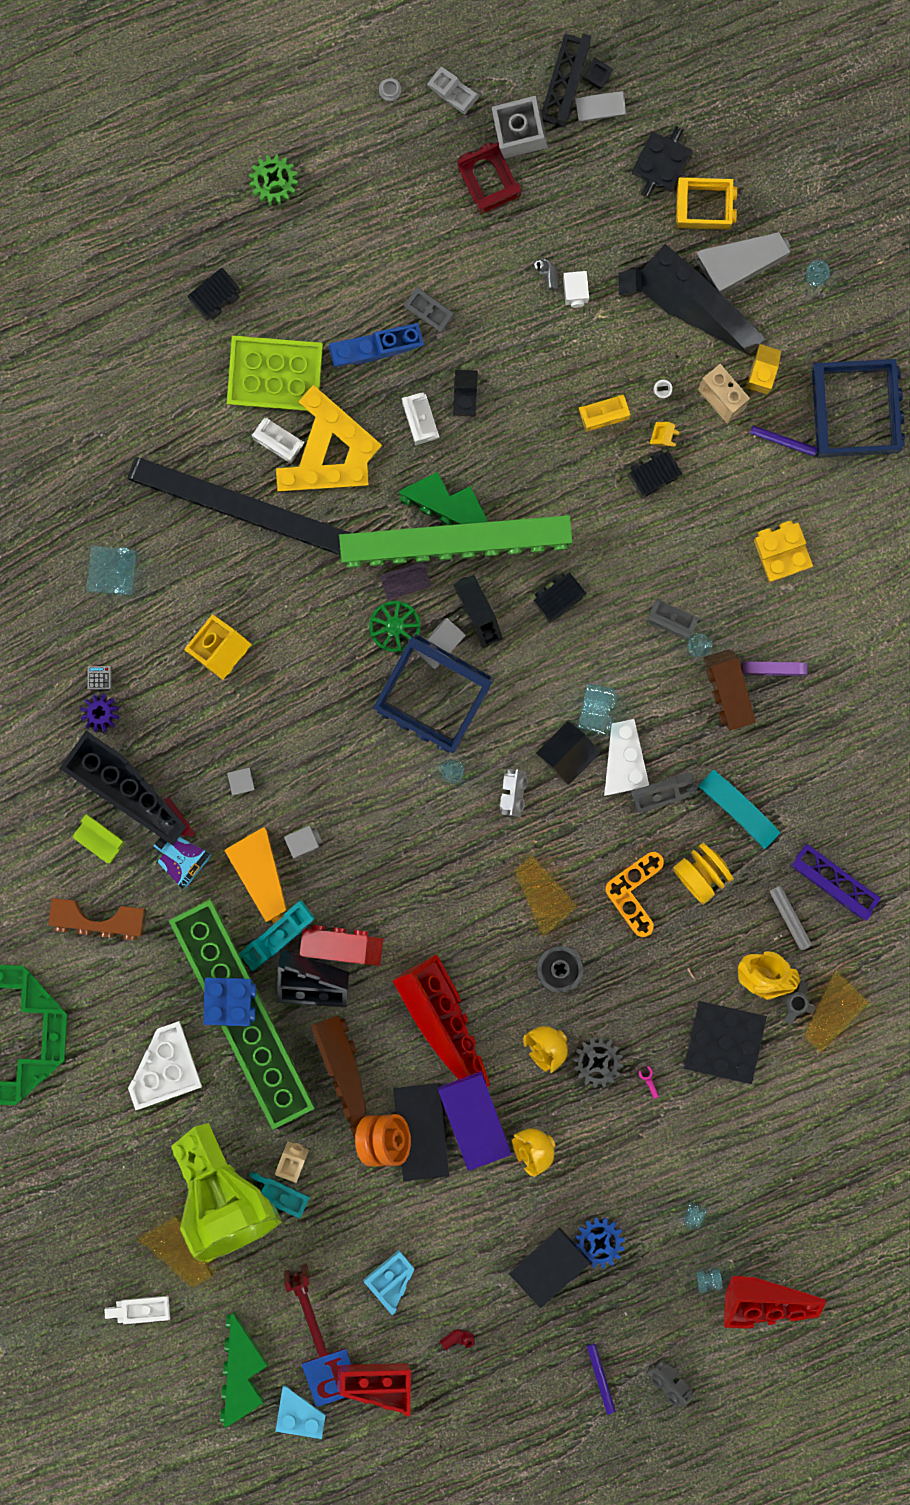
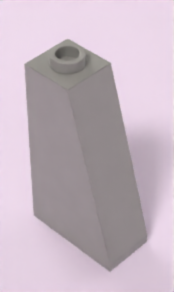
M778 232L696 252L695 260L708 282L723 294L788 258L791 246L785 237L782 238Z

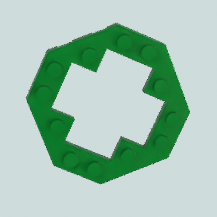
M0 965V988L22 989L20 1012L44 1013L41 1059L19 1058L17 1063V1081H0V1105H17L65 1061L68 1014L25 966Z

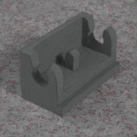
M416 287L404 305L439 332L445 331L449 322L456 317L454 312L418 287Z
M656 599L646 622L688 641L698 621V617Z

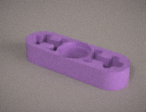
M741 662V670L743 675L807 676L808 663Z

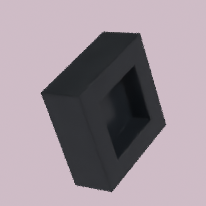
M594 57L582 79L602 91L614 69Z
M635 268L619 272V295L629 296L642 292V270Z

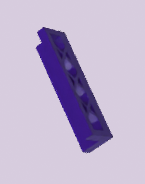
M807 843L790 864V867L863 921L869 919L872 915V910L881 899ZM806 851L815 856L816 866H808L801 860ZM819 860H821L825 864L819 865ZM829 866L832 868L835 879L827 880L823 877L820 867ZM837 873L840 874V875H841L842 877H844V878L838 879ZM848 880L852 883L853 893L846 894L839 888V881ZM856 887L859 888V889H860L861 891H863V892H858V893H857ZM867 894L873 899L867 909L858 903L857 895Z

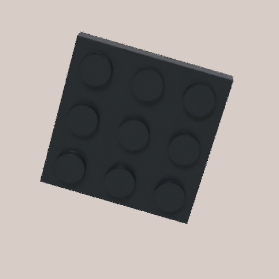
M698 1001L683 1069L752 1084L767 1016Z

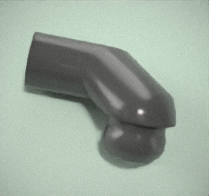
M538 259L534 267L546 278L547 290H557V268L546 259Z

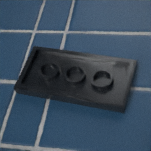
M439 1083L393 1088L396 1114L405 1119L411 1134L410 1152L406 1161L402 1164L403 1181L450 1176L442 1103L437 1087H440Z

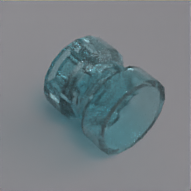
M719 1267L712 1268L708 1273L704 1270L696 1271L699 1294L707 1293L709 1288L716 1292L723 1291Z

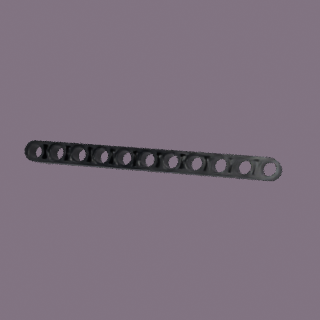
M139 457L134 458L127 477L128 480L339 556H341L339 534H351L348 531Z

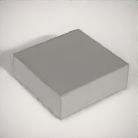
M250 768L227 773L233 796L255 791Z

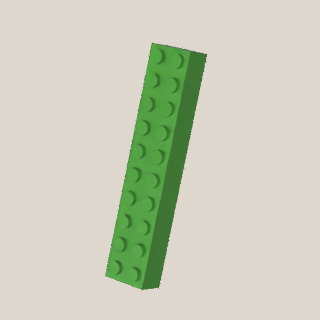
M209 900L169 920L203 991L205 988V978L252 979L213 900ZM256 988V998H252L251 1007L256 1008L255 1021H251V1026L221 1025L273 1130L316 1107Z

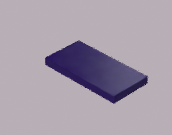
M482 1072L437 1087L468 1171L512 1155Z

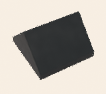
M569 721L536 752L567 785L601 753L589 738Z

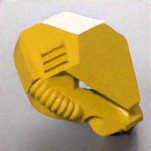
M766 951L763 954L746 955L738 965L739 982L750 992L766 1000L793 992L801 981L798 971L791 969L788 962L775 952Z

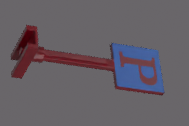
M307 1264L302 1265V1272L299 1274L295 1273L291 1276L289 1270L284 1271V1285L287 1292L294 1290L295 1296H298L318 1353L317 1358L302 1362V1367L315 1405L319 1407L345 1398L340 1396L337 1389V1365L352 1364L346 1348L332 1353L327 1352L307 1294L309 1291L307 1285H309L310 1272Z

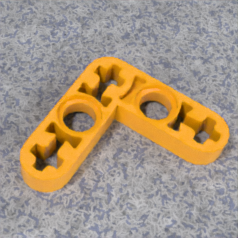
M650 852L611 879L605 887V892L632 931L639 937H646L652 933L653 922L631 891L662 869L664 859L657 852ZM650 856L652 858L657 857L659 859L657 862L658 867L656 869L653 866L648 868L646 871L650 874L646 876L644 870L638 864L642 862L643 866L649 863L648 858ZM637 869L641 873V879L638 882H631L629 880L628 873L630 870ZM623 875L626 883L631 888L627 889L625 885L620 889V895L616 893L611 894V884L618 885L623 882L619 879ZM627 901L633 902L636 906L635 912L631 915L623 911V905ZM639 912L643 914L639 919L643 923L647 921L649 924L646 933L637 930L639 924L636 920L633 923L629 920L637 916Z

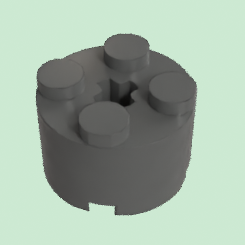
M555 946L547 949L539 957L536 972L539 981L545 988L553 992L563 993L574 989L580 983L583 977V963L578 953L573 949L565 946ZM563 963L566 972L565 974L560 973L557 976L554 965Z

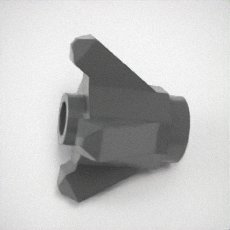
M801 980L795 992L775 997V999L784 1002L788 1011L784 1018L785 1022L792 1024L796 1016L804 1012L813 1015L816 1006L811 1005L806 996L809 983Z

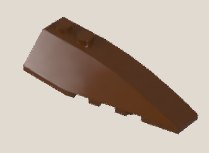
M337 1015L314 1024L311 1028L329 1076L334 1080L335 1091L343 1103L342 1108L348 1122H350V1128L355 1139L357 1126L361 1119L366 1116L365 1099L361 1077L354 1056L358 1052L354 1041H349L346 1035L349 1028L345 1018L340 1019V1016Z

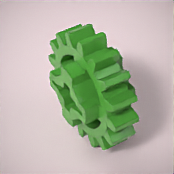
M266 155L265 162L258 159L259 166H252V170L255 173L249 174V179L253 180L249 185L252 189L256 188L253 191V195H260V202L268 199L269 205H272L273 200H276L278 205H281L282 198L289 201L288 194H295V189L292 186H298V181L295 180L298 174L297 171H293V163L287 165V158L279 161L278 155H275L274 159L271 160L270 156ZM285 171L289 176L288 182L282 178ZM275 177H277V182L273 181L272 183H270V178L274 179ZM259 178L265 182L263 188L259 185Z

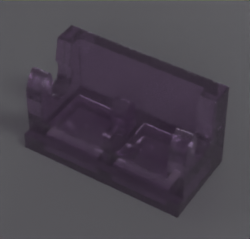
M424 562L380 575L387 600L431 587Z

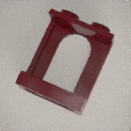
M489 142L481 146L479 151L473 154L472 152H467L457 160L458 170L480 215L521 197L522 190L518 182H515L500 151L499 142L494 144ZM480 160L490 161L494 165L504 189L484 197L473 174L475 163Z

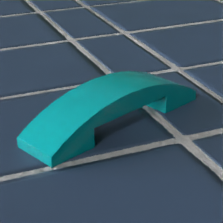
M712 770L697 786L743 827L763 849H766L781 833L745 796L715 770Z
M300 900L272 927L239 953L250 969L255 971L296 938L314 921L315 917L303 901Z

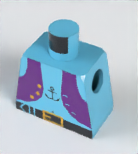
M161 837L154 844V847L163 853L158 863L182 889L187 888L212 856L210 853L179 837L174 846Z

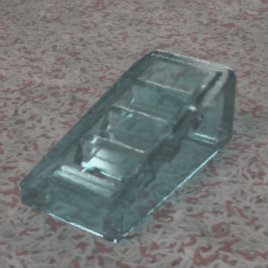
M690 1202L683 1219V1224L689 1229H700L707 1213V1208Z

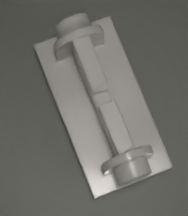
M507 769V773H504L502 789L510 790V795L502 794L501 815L521 817V812H523L525 807L523 795L524 789H526L528 784L527 772L518 769Z

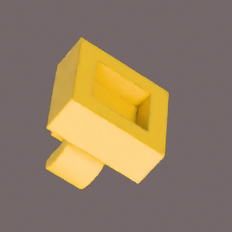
M656 422L650 444L656 447H675L676 443L671 441L673 435H679V431L675 429V424Z

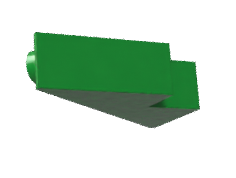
M438 472L399 490L400 502L408 506L414 504L420 507L419 511L428 516L435 514L441 517L440 521L446 525L488 522L471 486L449 496Z
M235 1311L232 1314H227L226 1328H230V1336L225 1338L224 1351L228 1352V1361H224L223 1375L227 1376V1385L222 1386V1399H226L225 1409L221 1408L220 1423H224L225 1428L263 1404L265 1399L251 1377L268 1366L267 1359Z

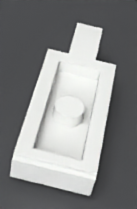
M169 1295L122 1299L121 1301H116V1307H106L104 1309L105 1319L117 1318L118 1323L123 1324L171 1319Z

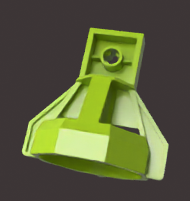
M209 1123L193 1127L171 1146L174 1157L177 1159L183 1177L188 1184V1195L180 1230L190 1253L195 1259L200 1262H211L219 1256L229 1254L264 1237L282 1223L275 1205L262 1195L260 1189L240 1177L230 1164L227 1165Z

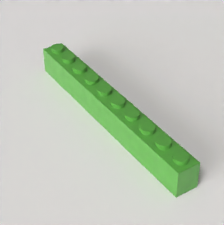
M570 515L339 534L341 562L343 565L347 564V568L361 567V563L370 562V566L384 565V561L392 560L393 564L407 563L406 559H416V562L430 561L429 557H439V560L453 559L452 555H462V558H474L476 553H485V556H497L500 551H508L509 555L521 554V550L531 549V553L544 552V548L554 547V551L567 550V546L572 545Z

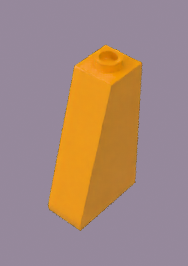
M263 827L224 851L265 921H272L274 924L284 916L283 913L287 911L269 833Z

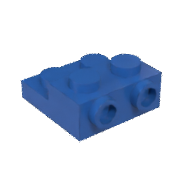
M205 978L203 1025L251 1026V1021H255L256 1008L251 1007L252 998H256V984H252V979Z

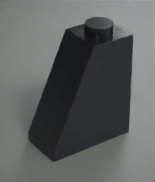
M475 576L464 577L453 584L482 648L502 640L503 637L496 616Z

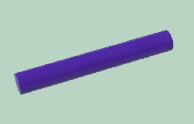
M754 425L750 431L752 435L811 456H815L817 451L816 447Z
M593 1343L587 1345V1350L606 1413L612 1414L616 1410L596 1344Z

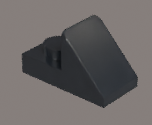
M455 370L453 415L476 416L478 371Z

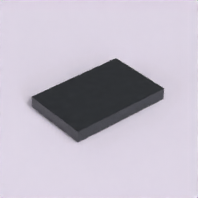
M559 1227L511 1270L509 1275L541 1309L592 1261Z

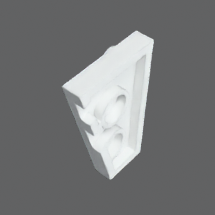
M634 719L611 724L604 796L635 790L649 785Z

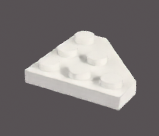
M180 1021L156 1030L128 1088L135 1110L202 1087Z

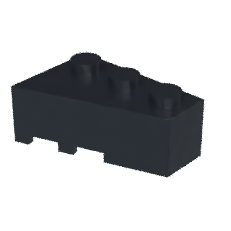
M280 949L277 1003L347 1007L348 971Z

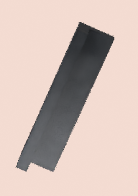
M583 33L582 38L564 34L541 112L543 122L566 128L589 50L591 35ZM567 41L579 44L577 53L569 56L565 49ZM569 62L572 72L563 77L559 70L560 66ZM563 83L566 88L565 95L557 99L553 89L555 86ZM555 104L560 110L558 119L546 116L547 109Z

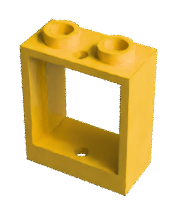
M679 178L677 182L676 228L730 230L732 223H736L737 209H733V200H737V187H733V179ZM688 190L725 191V220L687 219Z

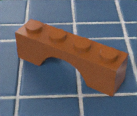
M52 898L48 926H54V931L68 932V928L77 929V934L91 935V931H99L102 937L114 938V933L123 934V939L137 940V936L143 937L146 909L120 906L112 918L102 922H95L82 913L78 901Z

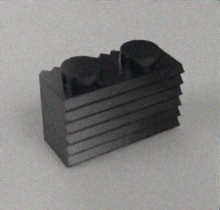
M220 268L187 297L190 303L207 321L209 318L212 320L217 318L222 313L221 309L226 304H234L240 298L238 294L241 293V290L223 268Z
M660 450L650 456L652 460L645 464L640 461L631 467L632 471L629 472L628 477L641 499L682 476V472L669 450L664 453Z
M570 572L567 575L561 573L552 580L554 585L549 589L543 587L534 594L536 599L533 600V603L550 624L581 601L587 594Z

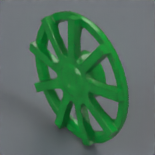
M389 601L381 604L373 612L369 622L370 635L373 641L380 648L389 652L404 651L407 645L401 647L399 635L402 634L408 640L411 638L404 631L405 628H417L415 633L417 635L420 634L421 629L420 619L416 611L410 605L401 601ZM396 605L395 615L391 617L385 607ZM400 606L409 610L402 618L398 616ZM381 610H383L384 614L387 617V621L377 619L375 617ZM413 614L416 624H405L404 620ZM374 622L385 625V628L374 632L373 624ZM387 632L388 636L384 643L381 644L376 636ZM392 636L396 639L397 648L387 647Z

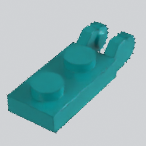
M250 1171L249 1176L253 1180L265 1184L261 1193L276 1208L299 1219L301 1218L310 1196L270 1177L266 1178Z

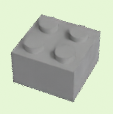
M536 96L492 107L499 147L504 159L548 148L540 105Z

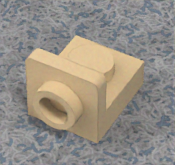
M287 1142L275 1175L297 1183L309 1149L304 1148L299 1143Z

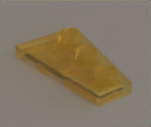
M532 855L514 870L543 937L578 907Z

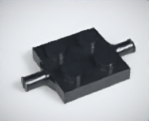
M675 126L670 138L651 132L632 170L633 175L642 178L646 182L641 193L643 197L646 195V198L649 199L654 187L664 188L673 193L678 179L681 177L693 153L692 149L678 142L684 131L682 128L679 129L678 126Z

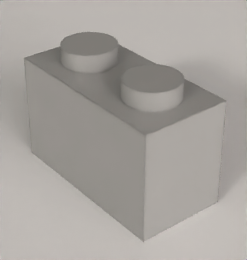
M310 826L284 837L295 860L320 850L319 844L323 842L318 830H313Z

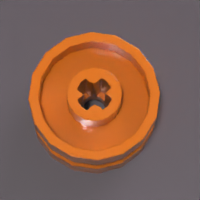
M398 1114L371 1115L361 1119L355 1134V1146L361 1162L367 1167L400 1166L406 1161L411 1147V1134L409 1126L402 1116Z

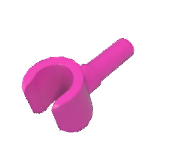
M647 1066L650 1075L648 1077H643L641 1075V1071L639 1070V1077L643 1081H646V1084L648 1085L652 1093V1096L655 1099L659 1097V1095L653 1084L652 1069L649 1066Z

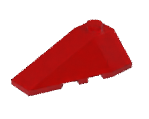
M732 1276L725 1293L724 1328L747 1329L753 1328L754 1323L768 1322V1325L776 1324L777 1320L786 1318L790 1321L820 1317L826 1300L756 1277Z

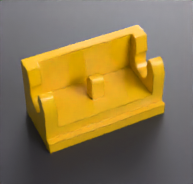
M624 395L579 407L586 432L629 420L630 411Z

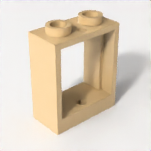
M721 364L702 378L698 388L699 392L727 424L746 408L750 400L749 396ZM728 383H733V387H729Z

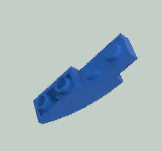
M416 323L377 331L373 335L330 343L329 350L335 368L349 364L359 365L391 357L422 347L424 343L419 324Z

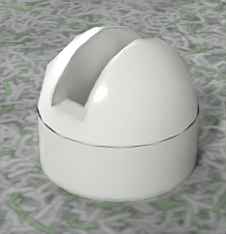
M667 380L657 381L654 385V393L660 398L670 396L672 393L671 383ZM668 386V390L657 391V387Z

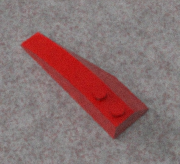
M438 955L431 956L395 978L393 983L413 1020L444 1064L458 1080L482 1072L488 1087L490 1082L481 1056H477L475 1052L476 1042L474 1036L469 1035L465 1024L468 1023L466 1014L462 1015L458 1004L461 1002L460 996Z

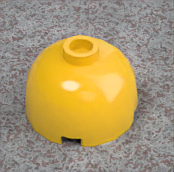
M539 1026L524 1035L523 1043L525 1048L529 1045L532 1050L529 1053L530 1057L545 1072L550 1069V1073H553L566 1060L568 1055L567 1038L561 1030L557 1031L550 1026Z
M528 1128L513 1135L515 1138L512 1139V1145L519 1162L522 1159L524 1160L527 1167L523 1169L530 1176L535 1177L551 1166L554 1161L555 1142L550 1135L547 1136L543 1131L535 1128Z

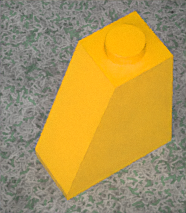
M759 344L747 381V389L763 394L770 392L779 367L781 350Z

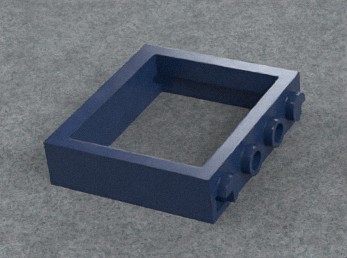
M896 359L813 364L811 370L817 458L896 454L902 450V447H905V433H901V424H904V412L900 410L899 402H902L903 394L902 388H898V379H901L900 367L897 366ZM887 371L891 445L829 448L824 374Z
M414 634L405 647L373 709L377 710V713L382 715V718L395 720L400 728L407 731L411 729L416 732L417 737L421 740L434 742L439 750L454 753L495 678L421 636ZM414 649L482 687L454 739L386 702Z

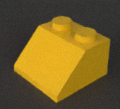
M212 614L184 650L224 680L252 644Z

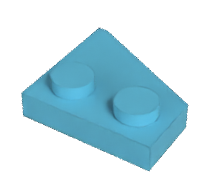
M398 1250L363 1279L364 1283L391 1315L397 1310L396 1307L405 1292L407 1282L414 1272V1267L402 1252Z
M283 1385L275 1432L322 1439L326 1414L312 1406L303 1397L297 1395L288 1386Z

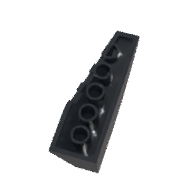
M666 244L660 248L642 270V292L667 314L673 317L676 316L692 327L695 326L705 331L706 334L724 341L725 344L748 356H751L759 347V344L765 340L762 334L714 286Z
M88 731L84 732L59 768L172 846H174L186 829L185 824L122 754Z

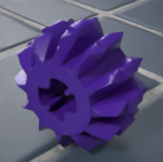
M94 694L92 696L94 702L92 703L86 699L85 703L89 707H81L80 710L87 713V715L81 717V720H89L85 725L87 729L94 725L93 731L98 733L101 726L102 731L106 733L108 732L106 725L109 724V726L114 728L115 724L111 720H119L120 716L113 714V712L119 710V707H111L115 702L113 698L106 702L107 696L102 694L99 701L98 696ZM103 708L102 711L105 712V716H100L97 719L98 716L95 715V712Z

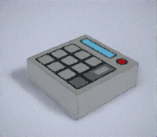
M88 666V690H111V666Z

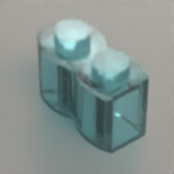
M590 683L587 684L578 729L602 735L605 734L606 730L610 731L613 717H609L610 708L615 709L618 695L614 694L615 689Z

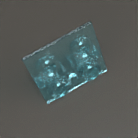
M91 546L86 591L132 596L137 550H129L126 547H119L118 549Z

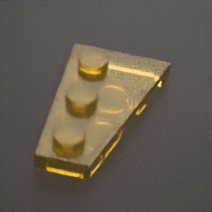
M836 970L804 1034V1037L820 1053L869 1004Z
M176 1215L137 1240L142 1245H146L154 1252L153 1254L158 1259H162L171 1267L174 1273L194 1288L214 1274L205 1261H198L190 1253L180 1230L182 1221Z

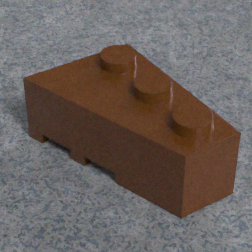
M730 649L703 657L707 667L708 680L712 683L714 689L712 691L714 701L720 707L721 712H718L721 725H725L731 731L756 723L738 657Z

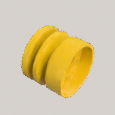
M701 843L698 848L703 854L702 857L693 850L691 854L695 860L694 864L683 858L672 869L693 896L704 905L715 895L710 886L714 883L723 889L725 886L720 877L728 883L734 880L724 860L706 844Z

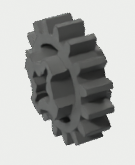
M600 1037L598 1042L595 1043V1040L590 1038L589 1045L582 1042L583 1050H575L579 1057L573 1058V1061L578 1062V1065L573 1067V1069L580 1070L577 1076L579 1079L582 1077L586 1078L584 1084L587 1085L592 1081L593 1087L596 1088L598 1083L601 1082V1085L606 1087L607 1080L614 1083L613 1075L620 1076V1073L616 1070L623 1067V1064L618 1063V1060L623 1056L616 1055L615 1052L619 1049L618 1046L610 1047L612 1041L608 1040L604 1044L603 1038ZM593 1047H603L607 1050L603 1053H596ZM586 1053L589 1057L588 1064L583 1068L582 1060ZM594 1057L604 1058L601 1062L602 1068L592 1067ZM613 1057V1068L609 1071L607 1068L608 1060ZM600 1072L603 1077L593 1078L589 1074Z

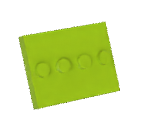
M232 336L227 405L308 411L299 403V400L312 385L320 390L323 343Z

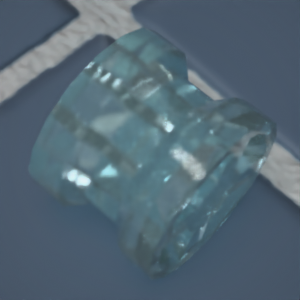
M821 260L813 261L805 273L808 284L813 287L822 286L830 275L829 266Z

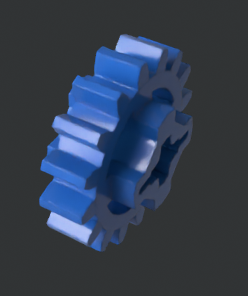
M594 1217V1223L592 1224L586 1220L587 1227L579 1226V1230L582 1233L581 1235H575V1238L580 1240L576 1245L592 1261V1268H595L597 1263H600L602 1269L605 1268V1262H609L611 1266L614 1265L612 1259L614 1257L616 1259L621 1258L617 1253L618 1250L624 1251L625 1249L620 1245L621 1242L625 1241V1238L618 1236L622 1232L621 1228L615 1230L616 1223L613 1221L607 1224L606 1217L603 1218L602 1222H599L598 1218ZM603 1227L601 1232L594 1233L591 1231L593 1228ZM611 1234H613L615 1238L614 1248L609 1243V1238L611 1237ZM604 1237L603 1242L605 1246L595 1248L596 1243L594 1240L596 1238L600 1240ZM585 1238H587L590 1241V1247L588 1251H586L584 1248ZM599 1253H606L608 1255L604 1258H595Z

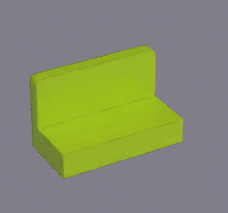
M86 814L80 821L82 824L73 835V838L103 861L110 864L126 842Z

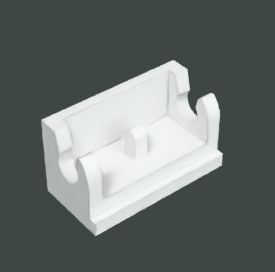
M418 393L402 398V404L415 445L438 439L439 434L426 394Z
M264 418L252 434L253 440L292 464L305 444L304 441L290 434L268 418Z

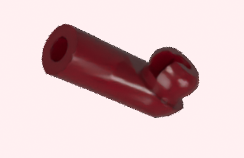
M455 1329L439 1342L445 1350H448L455 1343L471 1348L475 1344V1339L470 1331Z

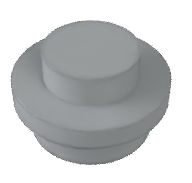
M385 79L379 85V94L386 101H395L401 95V85L395 79Z

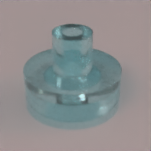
M703 633L693 634L688 640V650L694 657L707 655L712 647L711 640Z
M454 759L442 763L440 771L442 772L443 780L451 784L457 783L464 773L463 764Z

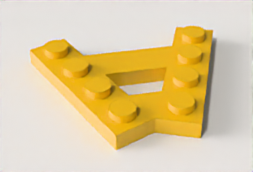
M312 385L299 400V403L315 416V420L299 467L276 468L277 491L369 486L367 463L382 445L317 387ZM334 433L350 447L345 463L322 465L332 434Z

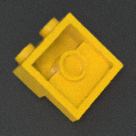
M792 520L779 525L780 529L773 532L771 528L758 532L759 537L754 539L769 583L813 567L799 522L793 524Z

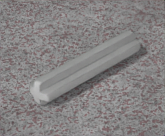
M777 886L771 889L770 894L799 949L805 950L809 948L811 942L782 887Z

